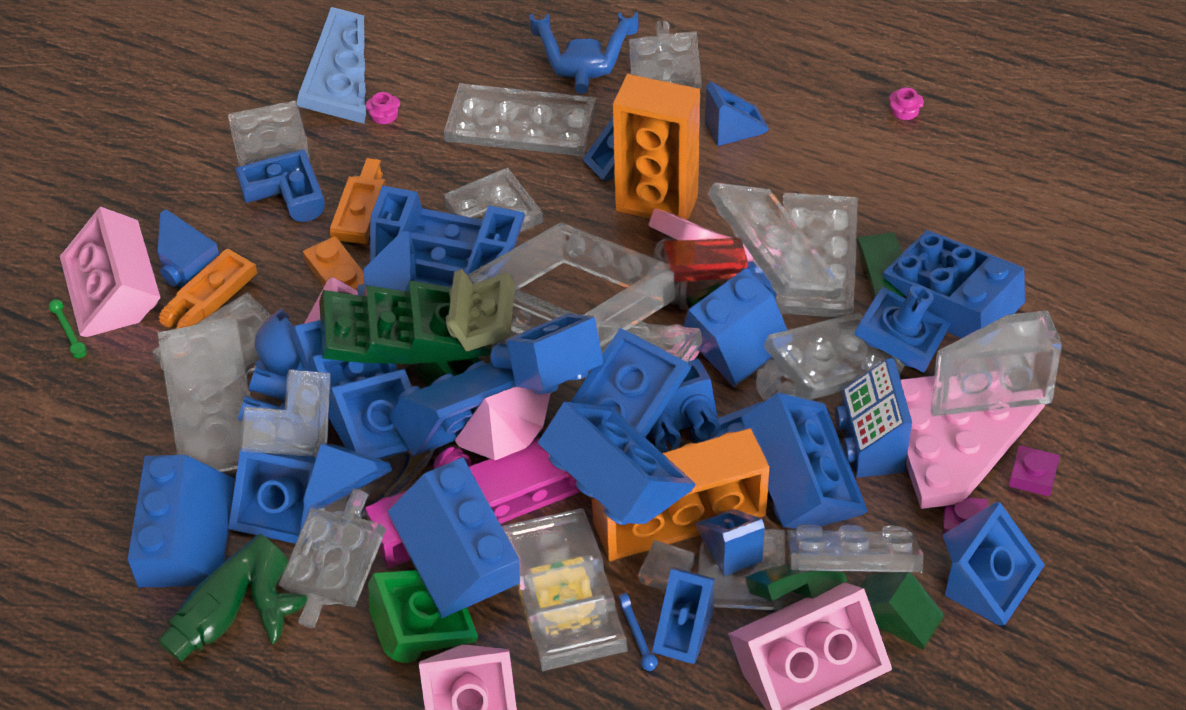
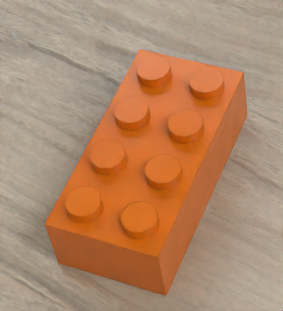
M631 74L626 75L613 103L616 211L651 219L654 208L686 220L689 219L698 198L699 88Z
M751 428L739 432H728L718 438L697 444L689 443L679 449L663 453L696 485L691 492L646 524H618L607 517L604 513L605 507L596 498H592L593 524L608 561H614L699 536L696 522L731 509H736L758 518L766 516L769 465Z

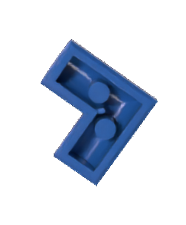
M305 149L235 168L241 193L246 204L282 194L289 214L294 220L300 222L311 221L322 214L325 206L324 197Z

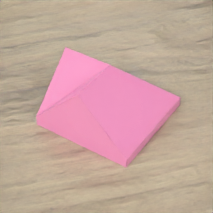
M514 387L485 398L455 439L456 443L461 448L493 460L527 448L543 428L551 393L535 394L532 389Z
M460 645L419 662L425 710H517L509 649Z

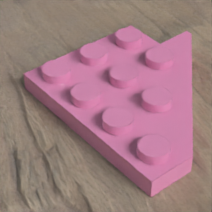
M1000 368L900 380L912 419L906 466L920 508L948 506L963 502L1044 408L1045 392L1011 395Z

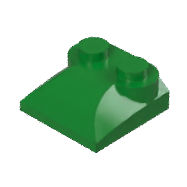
M417 570L373 573L368 583L369 612L382 649L391 659L401 663H411L416 661L423 651L476 642L478 635L467 607L441 618Z

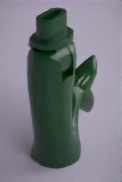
M258 534L209 574L191 592L176 614L167 621L169 628L157 641L179 662H182L194 650L199 653L203 649L202 643L205 645L213 643L229 629L237 616L248 587L252 585V597L256 608L259 610L260 621L270 643L275 644L283 632L284 616L299 611L306 604L309 597L305 594L277 592L276 585L288 570L290 564L286 556L275 544L264 535Z

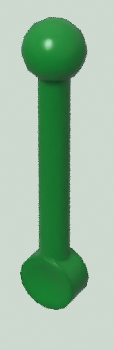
M53 299L49 303V310L56 314L71 343L70 352L72 356L77 359L84 357L87 353L85 344L78 342L63 312V302Z

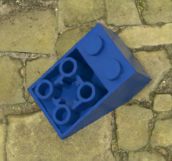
M926 230L883 272V277L906 297L910 287L914 285L923 287L917 298L918 301L921 300L927 289L930 290L934 300L929 305L927 311L951 323L947 330L949 334L980 347H983L1025 303L1024 267Z

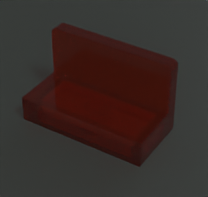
M741 237L664 241L663 275L665 282L731 279L740 273L742 269L748 267V259Z

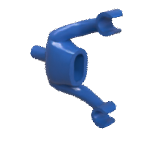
M619 12L618 25L609 39L605 53L602 51L601 43L597 40L575 39L567 43L566 50L561 55L557 41L551 31L550 15L546 14V17L542 20L534 19V14L529 15L531 33L541 38L547 58L555 74L575 79L574 89L579 94H584L588 91L589 79L611 73L625 36L635 34L639 30L638 12H634V16L631 18L622 17V12Z

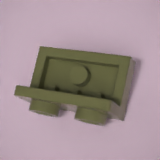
M463 269L454 272L453 286L449 291L451 301L449 315L446 316V325L450 335L453 338H458L466 352L510 338L515 282L508 272L472 284Z

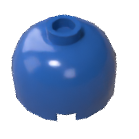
M280 308L259 327L255 335L254 348L260 359L254 364L260 367V369L290 378L292 374H296L301 358L290 334L294 327L288 320L291 317Z

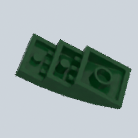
M409 280L405 291L366 285L362 296L323 290L319 300L322 359L382 364L446 362L488 356L491 354L492 344L466 352L458 338H453L450 335L446 325V316L449 315L451 301L449 291L452 287Z

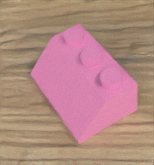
M99 207L60 255L79 334L84 337L139 323L156 306L161 298L138 220Z
M845 582L813 599L809 597L804 598L728 633L742 673L766 710H809L892 670L864 588Z

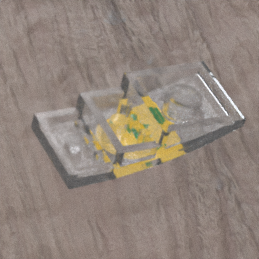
M581 508L502 526L520 559V584L517 587L542 671L627 652L626 636L616 613L614 596L604 572L603 559L584 509Z

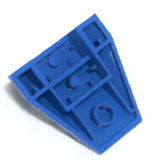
M382 185L370 220V262L401 232L409 231L416 251L417 282L452 287L454 272L463 269L472 284L491 278L514 249L525 213L488 205L484 219L481 220L422 208L418 192Z

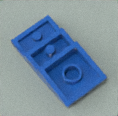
M320 320L294 326L290 334L303 366L326 414L345 447L379 460L410 451L389 417L399 402V395L411 388L405 369L397 370L395 364L322 359Z

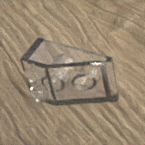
M1048 310L1006 315L938 350L930 409L932 416L1052 403L1062 342Z

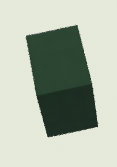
M910 571L867 575L860 588L865 590L877 627L924 650L942 622L944 613Z

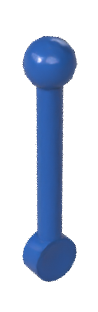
M626 592L619 594L618 602L620 608L625 613L642 655L641 666L644 670L652 671L657 667L658 660L655 655L649 652L631 608L628 594Z

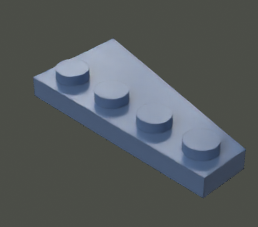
M331 7L298 94V107L365 123L364 15Z

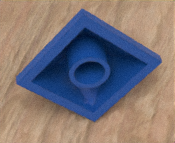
M998 502L991 504L943 534L952 560L945 596L997 625H1006L1045 564L1002 504Z

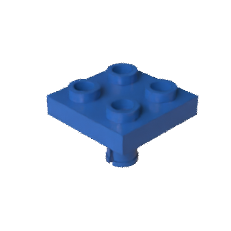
M914 285L910 287L906 299L882 287L853 335L863 339L869 346L879 348L898 358L904 365L916 368L924 373L951 323L927 311L929 305L934 300L930 290L927 289L921 300L918 301L917 298L923 289L922 286Z

